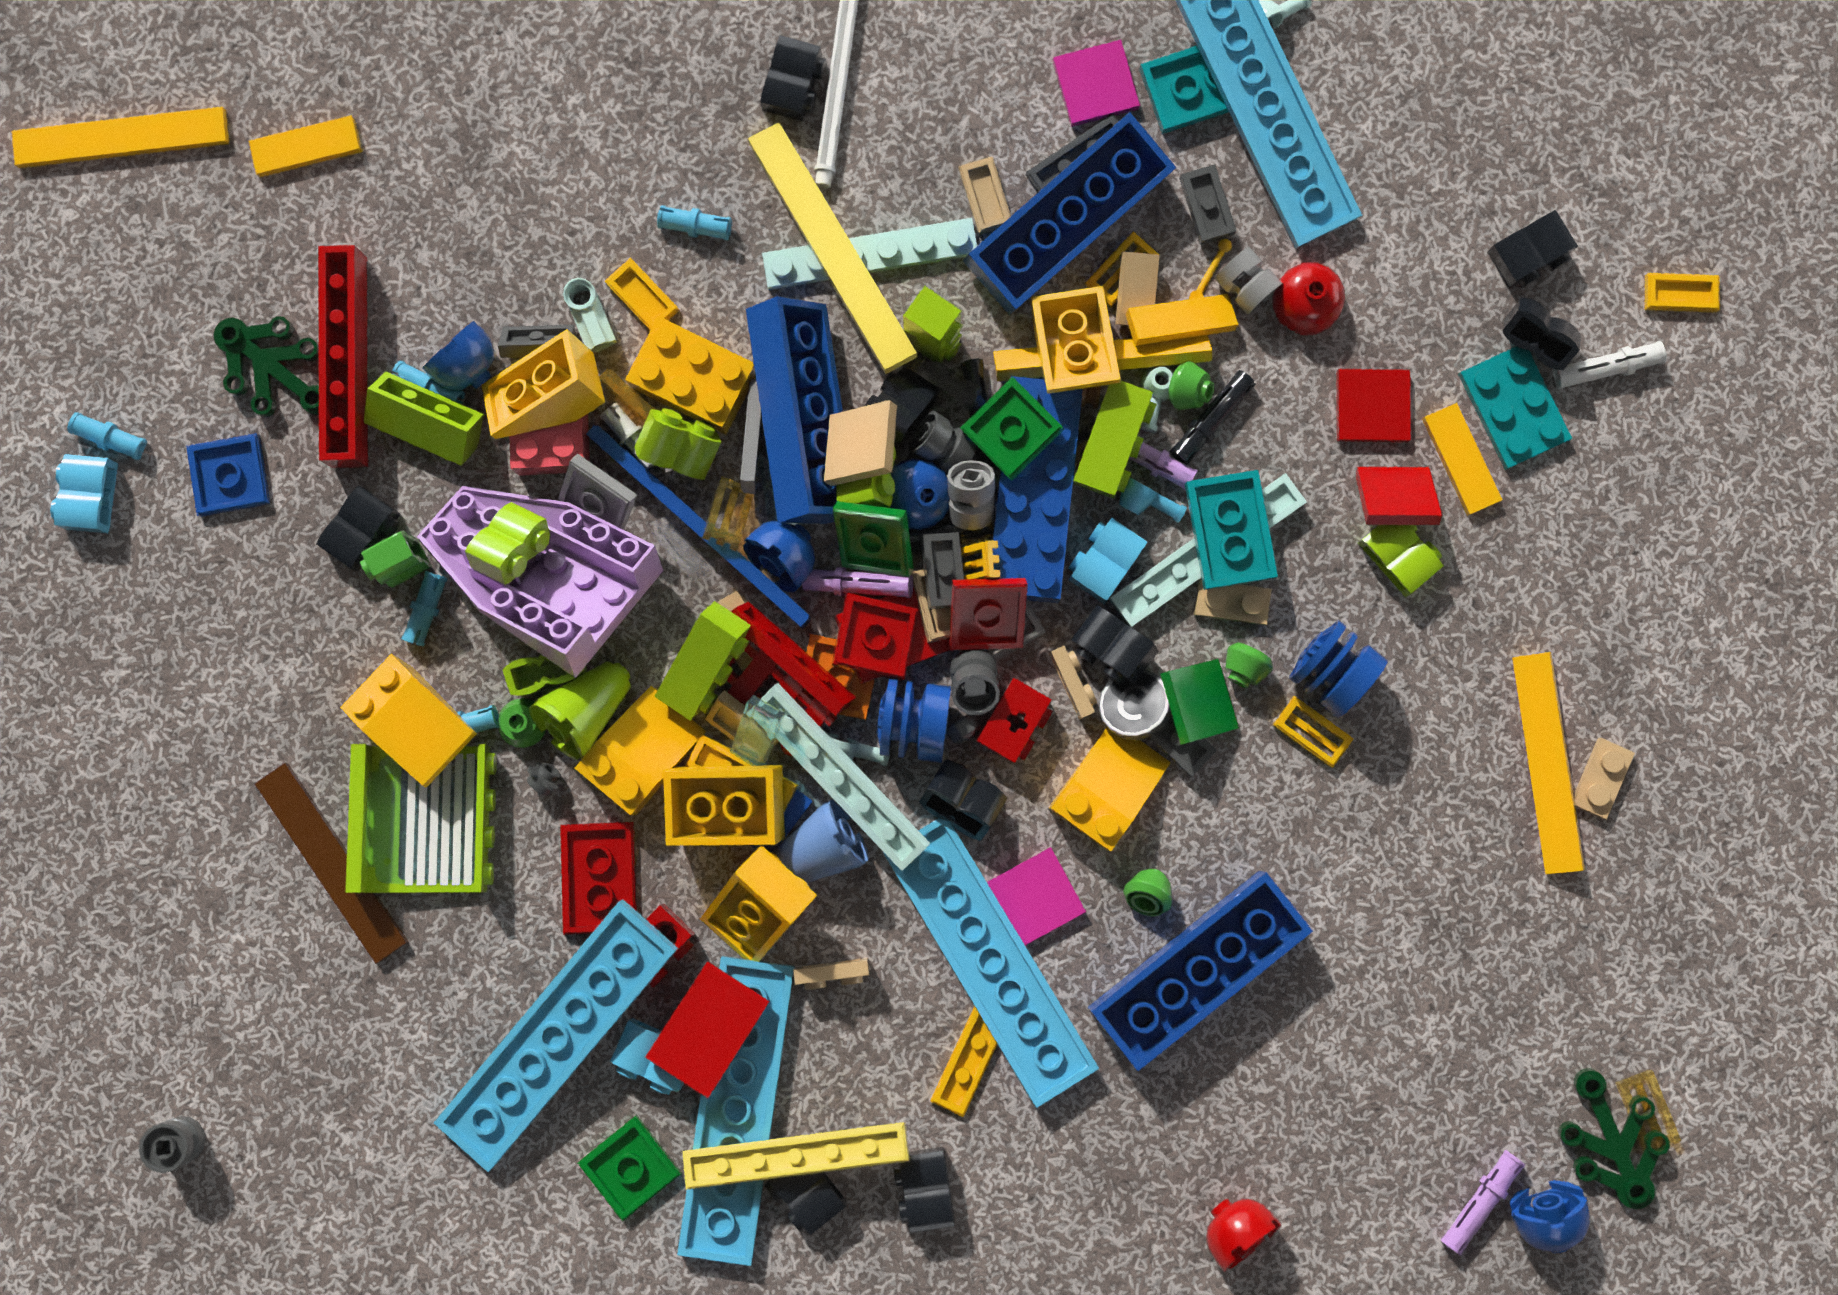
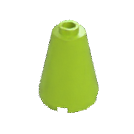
M606 661L537 699L529 708L531 718L541 733L546 729L554 737L550 742L566 756L578 760L589 752L631 688L629 682L630 674L620 663L615 662L613 664Z

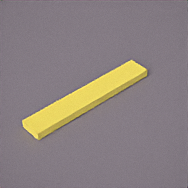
M905 1122L683 1151L686 1189L910 1161Z

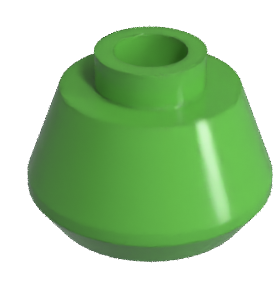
M1188 361L1179 365L1172 375L1168 392L1169 400L1178 410L1200 408L1205 402L1208 403L1211 400L1214 392V382L1211 381L1209 373L1194 362Z
M1237 642L1230 645L1227 649L1225 670L1230 673L1228 679L1243 688H1248L1250 684L1258 685L1273 671V663L1271 658L1259 650Z
M525 698L515 699L507 703L500 711L498 731L503 740L511 746L518 748L530 747L538 743L544 736L546 730L541 733L529 712L530 706L535 701Z
M1157 869L1138 872L1123 889L1128 905L1140 914L1159 916L1171 909V883L1165 874Z

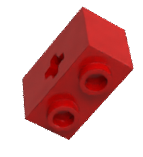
M1013 678L976 742L1013 764L1018 757L1025 760L1035 741L1029 739L1036 726L1043 729L1053 712L1052 709L1048 708L1052 699ZM1018 713L1024 715L1022 722L1027 725L1026 729L1019 728L1014 733L1009 730L1011 723L1007 718L1009 715L1015 717Z

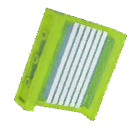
M351 744L346 893L487 892V885H493L494 865L493 863H488V848H494L495 843L494 826H489V811H495L496 806L495 789H490V775H495L497 769L496 753H490V746L486 744L465 746L431 784L425 788L379 746Z

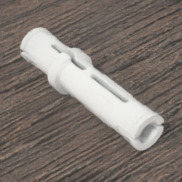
M1661 341L1633 349L1627 346L1619 348L1617 353L1569 364L1564 370L1553 369L1552 373L1558 390L1622 373L1627 376L1634 374L1637 369L1664 364L1667 359L1666 349Z

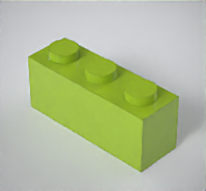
M924 285L903 315L904 332L915 350L940 366L944 359L951 361L961 347L962 343L959 342L962 337L960 331L963 327L961 324V310Z
M384 372L367 390L364 423L462 466L479 444L484 414L389 372Z
M1124 381L1109 384L1073 480L1074 485L1113 499L1117 491L1125 492L1132 473L1125 470L1130 457L1137 459L1144 440L1143 437L1138 436L1143 422L1150 424L1157 405L1151 402L1152 391Z
M714 601L700 613L654 697L690 721L700 711L706 714L718 697V695L713 693L717 685L721 687L733 671V668L729 666L733 658L738 659L747 647L749 641L745 639V636L751 625Z

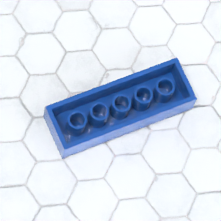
M1129 112L965 257L963 262L1010 315L1177 167L1131 112Z
M776 296L747 308L746 315L778 523L835 522L833 507L837 503V485L830 486L824 482L829 418L832 414L843 412L827 306L822 303Z
M1013 376L1064 428V431L1012 481L1000 470L992 540L998 541V548L992 551L993 555H999V563L993 565L994 570H1000V578L995 579L1026 578L1028 584L1027 600L1058 604L1061 600L1083 389L1047 394L1044 379Z
M1258 871L1089 1005L1088 1008L1136 1070L1139 1071L1311 934L1313 930L1268 873Z

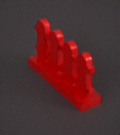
M746 602L732 610V613L751 625L745 636L749 643L744 651L753 660L740 676L732 671L727 679V682L732 685L728 693L743 705L749 702L755 705L762 698L757 691L768 677L772 675L795 701L799 699L807 707L805 712L820 727L824 723L831 726L837 719L836 715L847 709L856 696L750 602ZM733 658L729 666L732 667L737 659ZM780 743L782 751L786 755L792 756L789 753V751Z

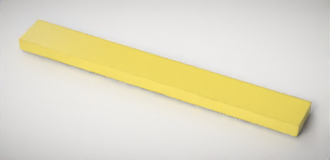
M778 122L749 137V145L884 373L887 374L917 358L916 350L780 123Z

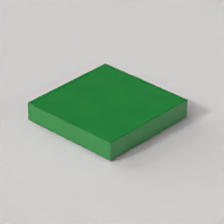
M1013 376L960 427L1011 481L1064 431V428Z
M837 501L833 507L842 567L910 577L914 567L906 510Z
M1219 659L1160 674L1181 745L1239 728Z
M635 1115L578 1162V1165L622 1222L682 1174L638 1115Z

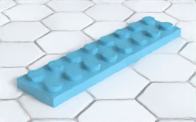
M1175 0L1295 249L1360 218L1362 213L1259 0Z
M938 818L918 830L931 844L903 871L884 852L883 854L1035 1107L1038 1108L1097 1071L1099 1067L950 821Z
M623 899L620 900L435 1120L434 1124L487 1172L492 1170L679 948Z
M721 956L719 969L770 1002L709 1098L701 1094L693 1150L770 1140L795 966ZM764 1180L687 1189L677 1255L751 1266Z

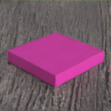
M1121 39L1053 57L1054 69L1071 127L1104 119L1111 114L1115 116L1139 109V100Z
M1051 847L987 881V884L1024 945L1031 943L1086 912Z

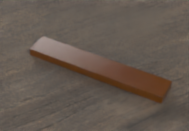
M284 763L256 782L255 786L375 964L380 963L407 944L409 941L376 893H346L347 849L290 765Z

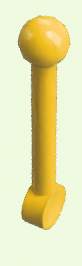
M1222 239L1219 242V250L1197 290L1190 293L1189 299L1204 297L1203 292L1224 254L1232 249V243L1229 239Z

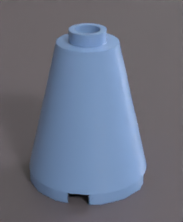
M834 799L823 803L771 852L778 856L782 864L796 877L803 879L806 883L859 868L869 859L867 847L860 832L855 835L847 820L852 818Z

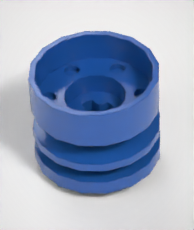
M1340 620L1336 621L1328 629L1320 632L1307 645L1298 657L1296 666L1289 675V679L1295 684L1300 683L1308 674L1311 675L1303 687V691L1307 694L1322 684L1325 689L1319 699V704L1337 719L1347 713L1378 679L1388 663V660L1370 645L1363 647L1356 654L1351 652L1358 638L1355 632H1351L1339 642L1338 639L1346 629V625Z
M889 679L887 689L880 701L877 723L880 756L889 757L893 740L899 741L898 758H904L910 742L917 745L918 760L942 763L951 686L927 684L921 700L914 699L913 682L907 681L905 697H897L898 680Z

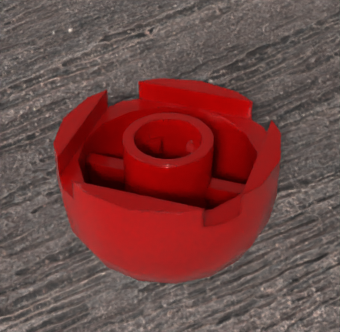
M1317 262L1301 263L1287 270L1279 279L1283 284L1275 289L1272 303L1274 313L1284 327L1286 326L1289 330L1300 335H1317L1328 330L1340 317L1345 304V287L1339 275L1330 267Z
M1227 1198L1210 1212L1214 1219L1209 1224L1206 1233L1208 1250L1221 1270L1226 1272L1256 1251L1254 1249L1265 1240L1263 1237L1267 1235L1271 1238L1281 1228L1282 1224L1264 1204L1254 1199H1241L1231 1203Z

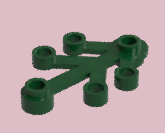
M277 316L267 324L247 326L240 319L226 318L217 324L213 335L217 347L226 352L228 374L223 380L225 390L232 395L241 396L249 388V382L243 376V353L252 360L256 393V396L251 401L253 412L261 417H270L276 411V402L272 398L271 374L300 397L301 406L305 411L312 415H319V400L316 404H309V397L312 394L318 393L319 395V386H308L279 363L300 359L309 362L315 361L319 358V344L311 338H303L297 345L261 349L251 341L271 337L287 340L294 332L292 323L282 316ZM281 323H285V331L281 334H277V326ZM235 329V337L232 340H227V332ZM309 344H313V352L310 355H304V348ZM239 378L241 380L240 387L232 390L231 383ZM268 400V408L260 411V402Z
M1592 1068L1582 1069L1574 1078V1087L1581 1097L1589 1100L1605 1140L1582 1130L1578 1124L1572 1121H1566L1560 1125L1558 1129L1559 1137L1566 1145H1580L1614 1160L1620 1175L1598 1167L1587 1156L1578 1157L1573 1163V1170L1583 1181L1595 1180L1615 1189L1618 1199L1626 1207L1643 1209L1650 1205L1655 1197V1186L1650 1176L1659 1155L1667 1153L1670 1148V1141L1665 1134L1658 1130H1651L1644 1137L1646 1148L1636 1168H1634L1629 1156L1644 1120L1650 1119L1655 1113L1654 1103L1646 1096H1634L1629 1102L1630 1112L1620 1133L1604 1097L1607 1088L1605 1078ZM1591 1079L1596 1080L1598 1083L1597 1089L1593 1092L1586 1091L1585 1085L1587 1081ZM1641 1101L1647 1102V1111L1642 1114L1637 1113L1636 1105ZM1568 1128L1577 1129V1136L1574 1139L1569 1140L1565 1138V1131ZM1658 1136L1662 1137V1146L1657 1149L1652 1148V1139ZM1583 1163H1590L1592 1165V1170L1589 1174L1584 1175L1580 1173L1579 1169ZM1634 1185L1642 1186V1193L1637 1197L1630 1195V1189Z

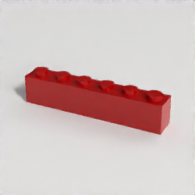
M355 245L318 246L319 461L331 468L368 467V425L364 423L368 390L367 257Z

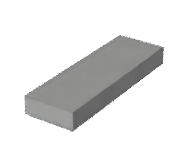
M756 379L749 381L740 475L741 491L746 494H756L762 432V414Z

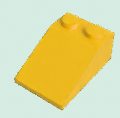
M1103 286L1031 297L1032 321L1047 394L1121 383Z
M568 329L481 385L490 434L494 439L574 422L605 403L594 353Z
M390 654L340 707L371 740L425 788L431 784L477 734L411 665L393 654Z
M650 686L597 740L575 767L580 774L629 815H637L664 783L663 771L677 767L697 744L700 736L707 732L695 721L688 720L654 697L657 690L653 686Z
M1106 727L1051 803L1049 809L1105 850L1111 852L1133 822L1171 762L1142 741L1124 740L1113 734Z
M761 845L732 875L700 920L743 959L759 962L817 895L803 879L796 877L787 869L778 856L769 852Z

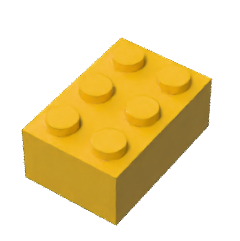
M658 316L625 380L632 389L695 420L706 421L713 425L717 431L726 435L749 392V381L755 379L756 375L752 361Z
M783 765L674 767L663 771L666 846L775 845L785 839Z

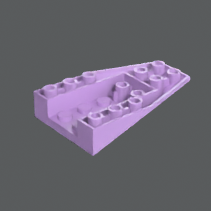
M462 486L417 536L421 544L481 613L575 678L663 572L655 545L569 502ZM512 502L545 518L551 536L546 549L527 561L523 574L504 585L470 568L465 550L474 536L489 526L496 513L503 506Z

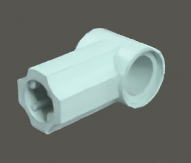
M575 278L569 281L564 287L563 297L571 311L584 345L594 353L617 343L600 302L599 294L591 282L583 278ZM583 290L590 292V299L584 305L574 304L573 300L576 293Z

